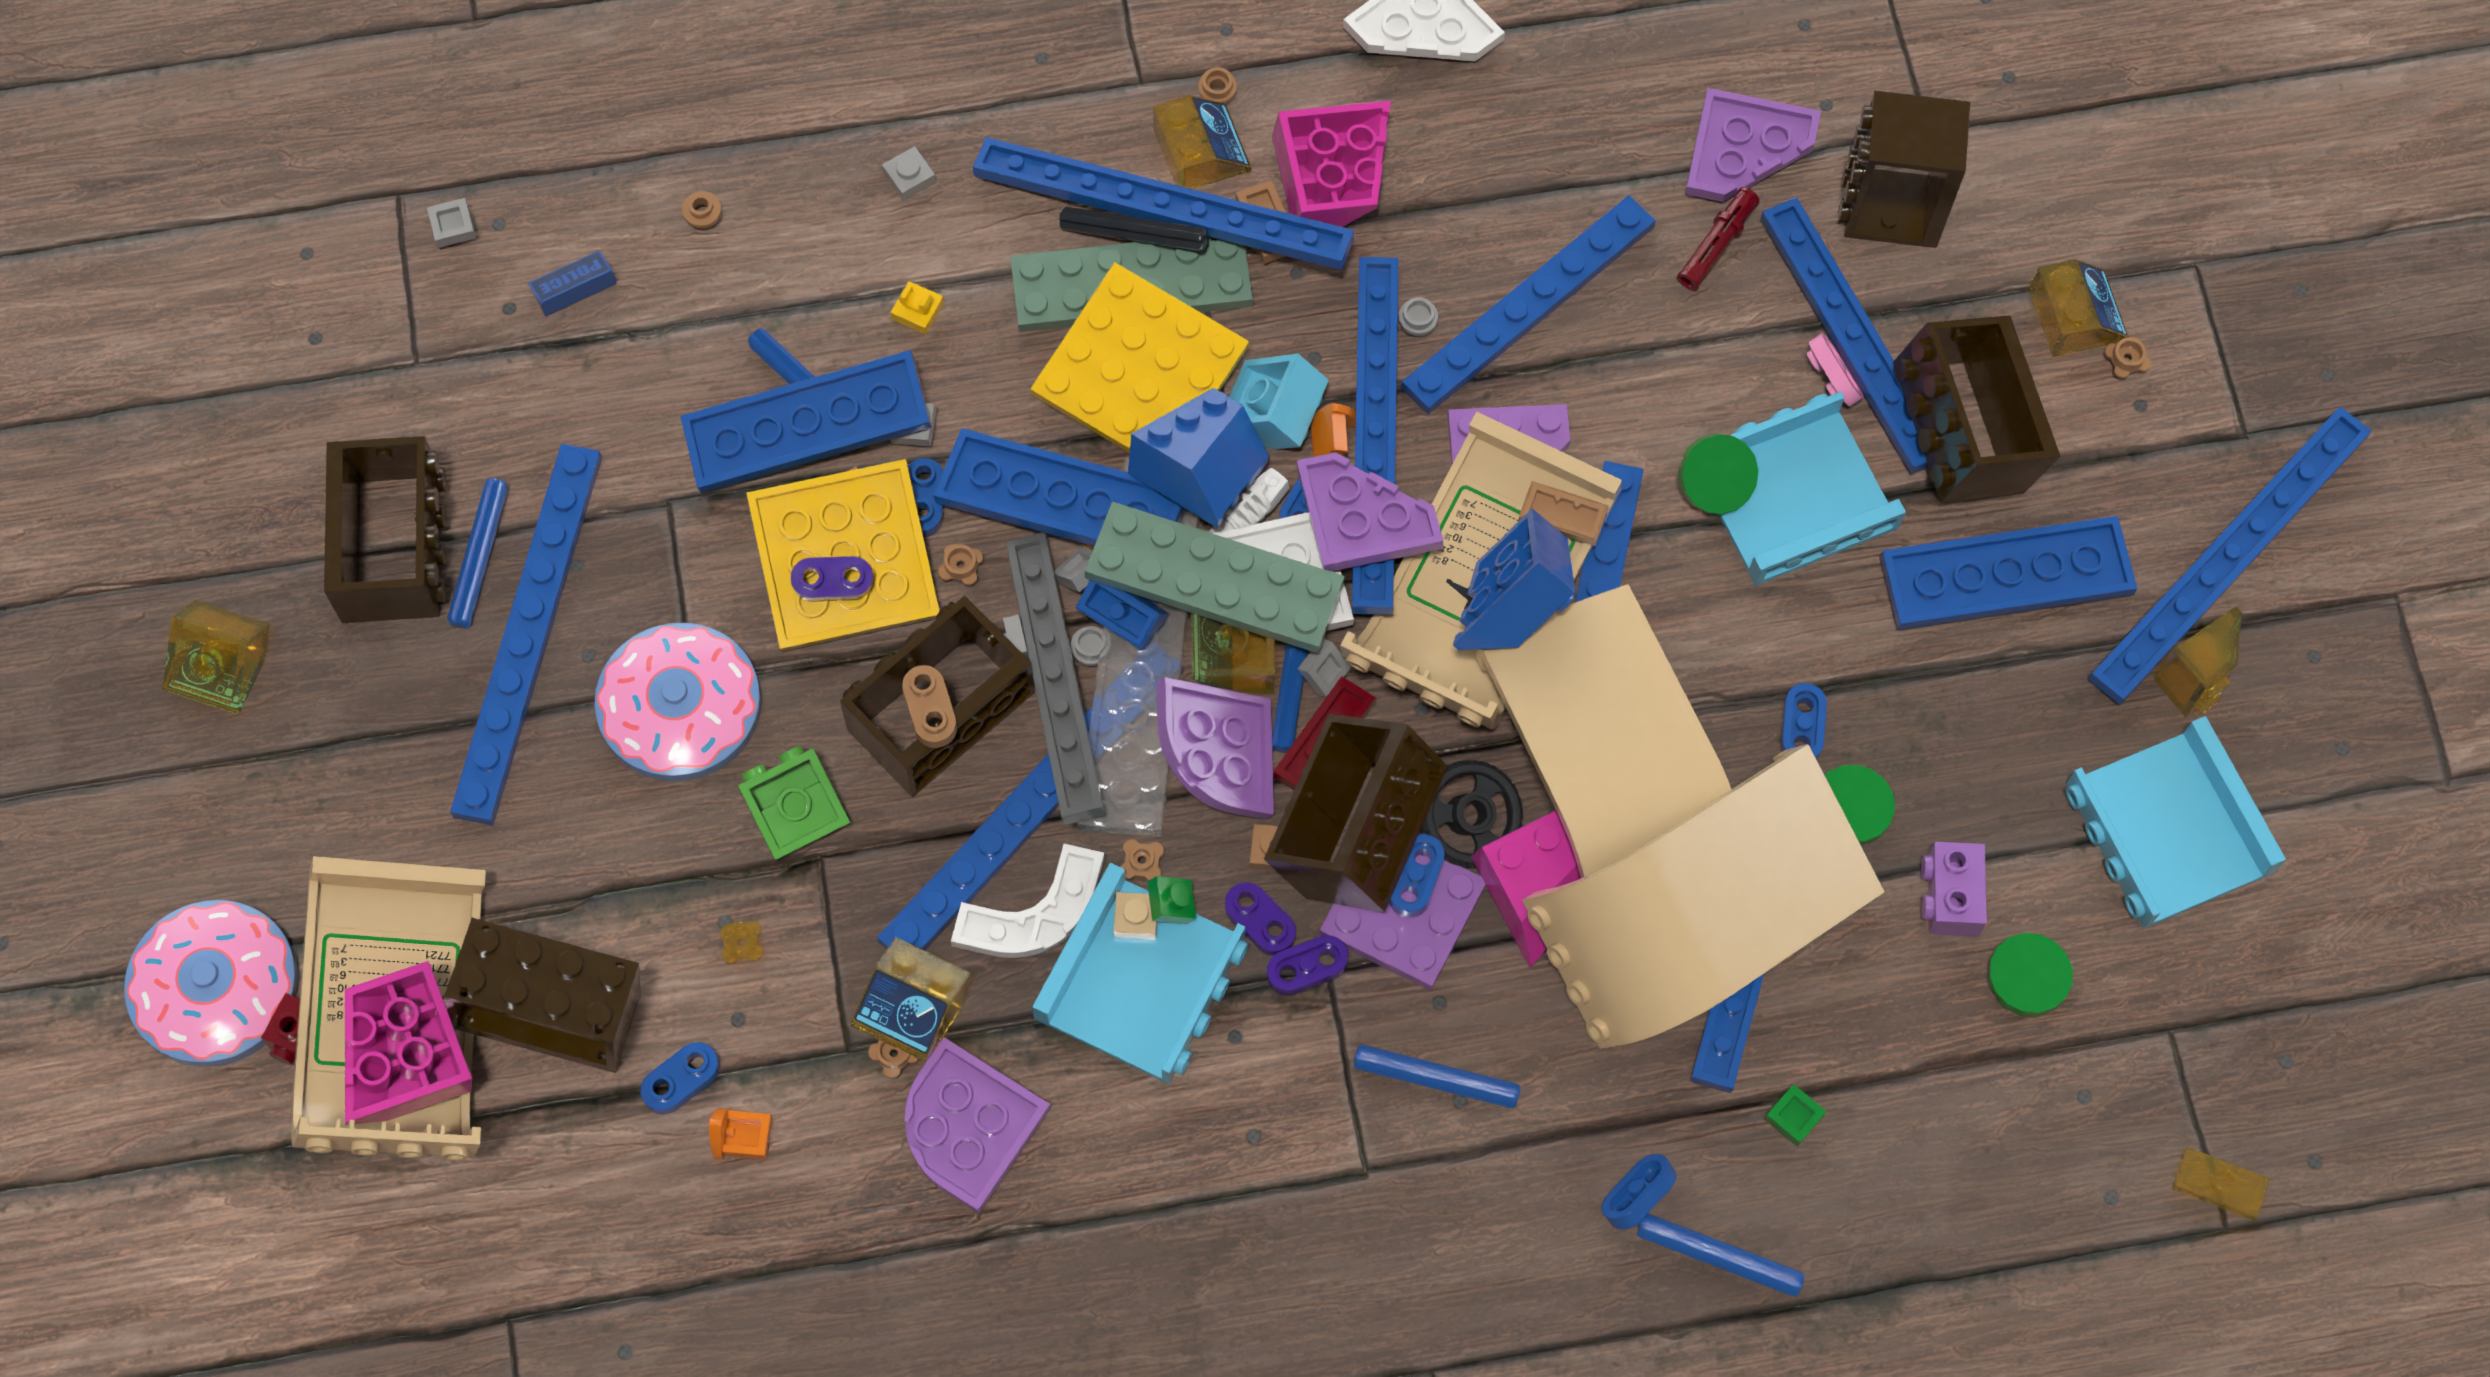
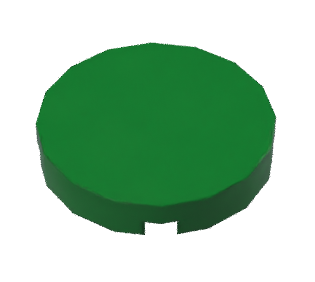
M1713 433L1700 437L1687 447L1682 456L1684 459L1678 471L1681 492L1691 505L1704 512L1725 514L1735 511L1750 499L1757 486L1759 470L1756 457L1745 442L1734 436Z
M1842 765L1828 771L1824 776L1859 843L1866 844L1878 840L1889 828L1895 812L1894 794L1887 781L1874 770L1860 765Z
M2021 933L2008 937L1995 949L1987 965V982L1990 990H1993L1994 995L1998 998L1997 1001L2005 1009L2019 1016L2038 1017L2053 1011L2064 1002L2073 984V968L2067 953L2055 941L2041 934Z

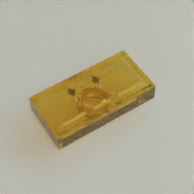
M2187 1147L2183 1151L2172 1190L2254 1221L2258 1218L2270 1178Z

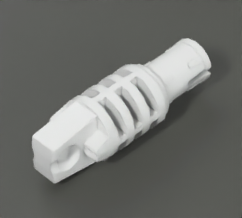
M1270 468L1256 478L1249 487H1245L1240 492L1238 502L1232 509H1227L1219 527L1212 526L1207 532L1214 534L1261 522L1265 515L1273 511L1290 489L1288 480L1279 472Z

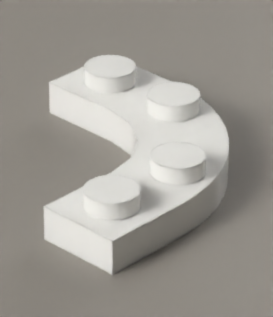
M1063 844L1054 882L1047 896L1032 908L1020 912H1002L961 902L951 938L952 947L997 957L1018 958L1036 955L1057 946L1072 934L1092 897L1100 878L1105 859L1104 852Z

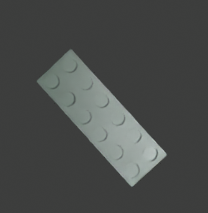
M1208 236V243L1203 251L1146 242H1132L1010 256L1019 332L1072 327L1114 262L1199 312L1253 307L1245 245Z
M1113 501L1085 569L1086 579L1315 653H1319L1345 578L1343 575Z

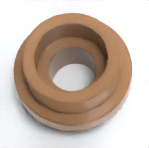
M1220 67L1207 70L1201 76L1198 83V91L1202 99L1220 104L1230 102L1237 90L1236 80L1233 75ZM1214 86H1221L1223 90L1215 91L1211 88Z
M706 191L692 193L685 199L682 205V214L685 221L692 227L701 230L713 227L719 220L722 212L719 199L714 194ZM699 206H708L704 211L695 210Z

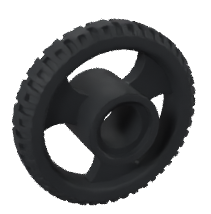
M1462 760L1447 765L1446 772L1420 832L1431 835L1440 841L1444 848V861L1465 868H1477L1471 857L1483 846L1522 827L1523 804L1515 784L1512 783V780L1502 770L1487 762ZM1468 774L1474 776L1475 785L1471 793L1455 796L1448 804L1443 803L1437 798L1443 786L1453 778ZM1497 792H1501L1507 808L1506 827L1501 837L1494 835L1490 830L1497 815L1496 806L1491 796ZM1467 803L1472 804L1478 813L1477 820L1473 825L1469 824L1463 815L1464 807ZM1443 823H1447L1454 833L1463 836L1471 835L1475 843L1474 853H1464L1449 846L1442 839L1437 828Z

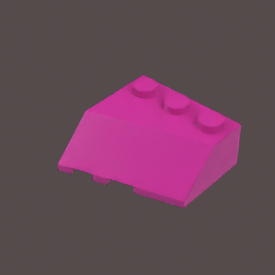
M1391 101L1278 112L1272 140L1289 214L1343 227L1377 208Z
M1556 810L1483 846L1471 856L1529 968L1547 951V948L1539 932L1530 924L1527 917V909L1522 899L1533 892L1562 886L1581 879L1573 849Z
M429 961L345 989V1125H348L350 1120H355V1124L389 1121L471 1092L472 1077Z

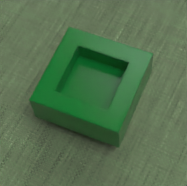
M1155 876L1147 881L1152 921L1188 924L1196 919L1191 879Z
M1793 1084L1769 1111L1765 1120L1798 1147L1821 1121L1827 1111Z

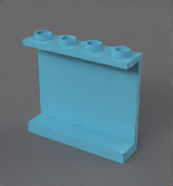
M1842 392L1831 396L1827 394L1818 395L1809 400L1803 407L1795 410L1791 408L1782 409L1767 421L1759 424L1749 422L1739 427L1734 434H1731V436L1745 442L1754 453L1759 470L1758 480L1753 494L1744 505L1735 511L1718 515L1755 586L1900 528L1906 511L1899 499L1888 503L1840 414L1844 401Z
M2206 716L2192 721L2185 732L2179 736L2085 774L2082 767L2074 770L2066 783V795L2071 806L2075 810H2080L2086 822L2085 829L2088 838L2093 845L2100 847L2106 859L2105 867L2108 875L2114 882L2120 884L2126 895L2125 905L2128 912L2134 919H2139L2143 929L2272 875L2286 861L2285 856Z
M1109 863L1032 1006L1034 1019L1170 1085L1175 1074L1182 1076L1192 1057V1052L1188 1051L1194 1037L1201 1039L1206 1032L1211 1020V1016L1207 1012L1213 1000L1221 1002L1230 984V979L1226 978V975L1232 964L1239 966L1248 950L1249 943L1245 942V926L1238 923L1235 930L1232 931L1196 914V919L1188 924L1157 922L1156 940L1114 937L1116 892L1149 894V892L1126 881L1125 869Z

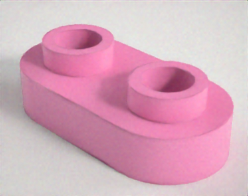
M1821 333L1809 341L1811 350L1807 352V356L1818 372L1824 370L1831 381L1826 384L1829 393L1833 395L1842 392L1844 396L1843 402L1849 407L1863 399L1864 396L1860 387L1829 338L1824 333Z

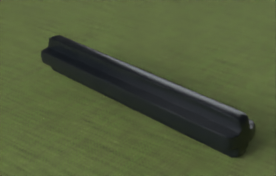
M1064 207L1059 216L1060 227L1063 230L1203 251L1208 243V231L1201 227L1072 207Z

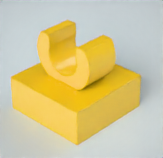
M908 281L890 312L891 320L927 335L944 305V298L942 295Z

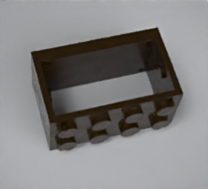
M1874 91L1870 106L1864 105L1862 108L1860 125H1857L1855 130L1854 145H1850L1847 165H1844L1841 187L1846 189L1845 199L1842 198L1840 202L1838 221L1845 222L1844 237L1937 248L1966 172L1970 116L1969 101ZM1880 165L1929 172L1928 175L1875 169V166Z
M2010 315L1928 322L1893 361L1894 369L1896 370L1895 377L1900 382L1903 390L1907 412L1912 417L1918 434L1919 447L1924 452L1930 469L1931 482H1934L1941 502L2024 494L2061 457ZM1964 363L1996 456L1981 457L1949 364Z
M425 436L327 442L324 592L341 623L440 617V602H446V584L444 578H440V565H446L447 560L445 542L440 541V528H446L447 525L446 508L444 504H440V492L446 491L447 483L445 468H439L438 453L436 450H431ZM416 479V513L414 515L416 522V578L359 582L360 482Z
M964 595L956 603L950 602L947 606H944L938 612L936 620L928 627L915 630L907 638L905 646L896 654L884 656L874 667V672L864 681L858 680L845 690L840 704L847 731L913 798L1035 693L1032 664ZM970 638L1000 669L953 708L957 731L949 744L939 748H931L925 746L917 739L901 752L887 738L882 729L874 725L871 720L903 694L902 683L908 671L922 665L934 668L965 640ZM940 719L932 727L939 726L942 723V720Z
M1328 714L1309 759L1301 772L1292 797L1285 808L1275 835L1270 842L1264 860L1305 899L1385 912L1448 766L1408 724ZM1372 763L1376 764L1333 862H1329Z
M472 917L444 998L449 1018L455 1030L616 1073L641 997L639 963ZM468 1018L473 1019V1022L467 1024L465 1021ZM600 1054L605 1055L603 1060H599L597 1057Z

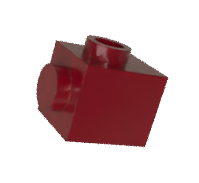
M285 993L261 1039L271 1049L269 1053L271 1057L292 1066L296 1057L300 999Z

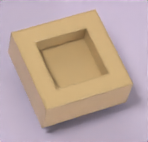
M1116 892L1114 937L1156 940L1157 921H1152L1149 894Z

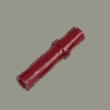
M1740 187L1726 209L1717 213L1714 218V226L1697 247L1682 271L1677 274V280L1682 286L1696 291L1731 240L1741 235L1744 230V222L1760 202L1755 192L1746 187ZM1736 215L1725 232H1723L1733 216ZM1714 245V247L1712 248V250L1710 251V253L1707 255V257L1705 258V260H1704L1702 263H1700V262L1702 261V259L1705 257V255L1707 254V252L1710 250V248Z

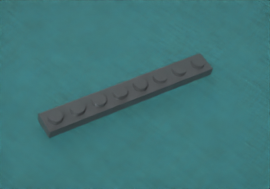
M1041 532L1006 541L1064 825L1105 815L1046 533Z

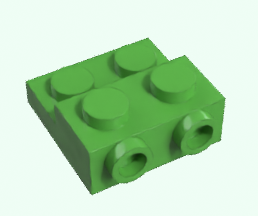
M801 745L779 755L781 764L769 770H766L764 764H761L742 773L741 776L744 782L737 785L774 860L850 823L813 748L804 752Z

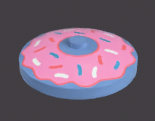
M693 623L659 625L630 638L614 652L606 663L599 677L595 693L596 719L602 736L612 753L635 772L664 781L697 779L726 766L739 755L750 741L758 724L761 709L759 682L754 667L745 652L723 633Z
M227 900L197 902L179 908L163 917L140 940L126 970L124 984L125 1003L131 1021L139 1034L163 1056L191 1066L212 1067L226 1065L246 1058L266 1045L261 1036L284 994L288 993L295 997L297 996L298 967L289 941L278 926L262 912L248 905Z

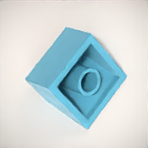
M1299 354L1245 360L1229 397L1244 406L1265 447L1273 450L1301 447L1302 442L1308 435V428L1316 409L1322 402L1323 393L1329 379Z

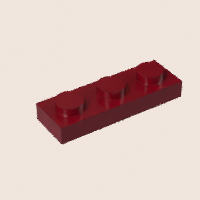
M1341 676L1274 769L1273 777L1295 790L1301 772L1309 759L1328 714L1365 718L1374 706L1376 697Z

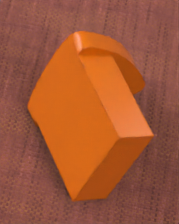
M1331 403L1322 407L1314 414L1310 424L1313 457L1335 452L1344 455L1348 452L1346 428L1356 427V410L1345 405Z
M717 1108L709 1120V1139L714 1159L723 1160L724 1156L767 1160L773 1119L771 1114Z

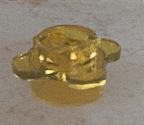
M748 921L747 923H728L722 926L719 932L725 948L721 953L722 959L728 964H734L737 960L741 959L759 960L763 955V948L759 945L758 938L761 933L760 925L756 921ZM740 939L745 940V944L742 946L737 944Z

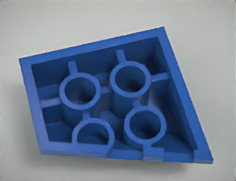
M1212 388L1131 434L1128 474L1218 528L1224 519V513L1227 509H1232L1238 502L1240 492L1244 487H1249L1269 461V454L1244 406L1226 396L1223 392Z
M1533 508L1476 562L1467 593L1473 599L1470 605L1462 611L1460 622L1465 625V630L1462 633H1458L1453 642V646L1458 650L1518 648L1555 611H1563L1572 602L1575 585L1568 538Z

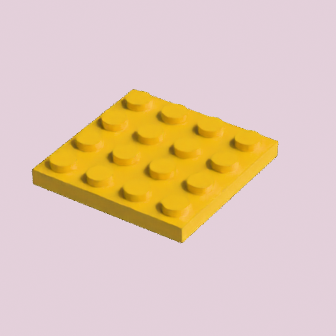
M1114 262L1030 389V393L1130 453L1131 434L1212 388L1220 391L1248 349L1249 341Z
M906 459L747 492L781 652L936 618L939 606ZM856 556L864 559L872 569V588L865 596L859 599L808 601L799 597L791 584L792 569L799 561L805 558ZM849 570L844 578L846 581L853 583L859 579L860 573L856 570ZM810 571L804 575L803 580L808 584H814L817 582L819 575L814 571Z

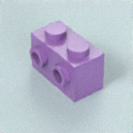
M1934 842L1928 855H1923L1921 860V879L1928 880V895H1923L1921 914L1923 920H1928L1929 934L1979 937L1987 924L1985 844Z

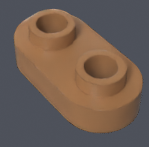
M922 665L914 667L905 675L902 688L916 736L925 746L931 748L943 747L953 740L957 731L956 718L941 673L931 666ZM922 680L931 683L924 690L918 689L916 684ZM937 717L942 720V723L937 727H931L927 724L931 718Z

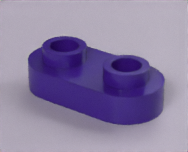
M856 556L805 558L799 561L792 569L791 584L795 593L808 601L859 599L871 590L873 573L870 565L864 559ZM849 570H856L860 573V577L856 582L851 583L845 580V574ZM814 571L819 575L816 583L808 584L803 580L807 572Z
M1243 882L1236 884L1228 891L1225 898L1227 917L1235 926L1238 923L1245 926V936L1261 952L1274 956L1280 951L1293 947L1296 937V928L1293 920L1259 886ZM1242 897H1249L1254 903L1250 907H1242L1238 901ZM1271 926H1278L1283 932L1281 935L1274 937L1269 935L1267 930Z
M1323 935L1276 953L1270 959L1267 966V981L1270 987L1281 995H1294L1341 976L1347 967L1348 950L1345 944L1335 936ZM1323 955H1330L1333 957L1334 963L1325 966L1319 962V958ZM1284 970H1291L1296 976L1291 981H1285L1280 977V974Z

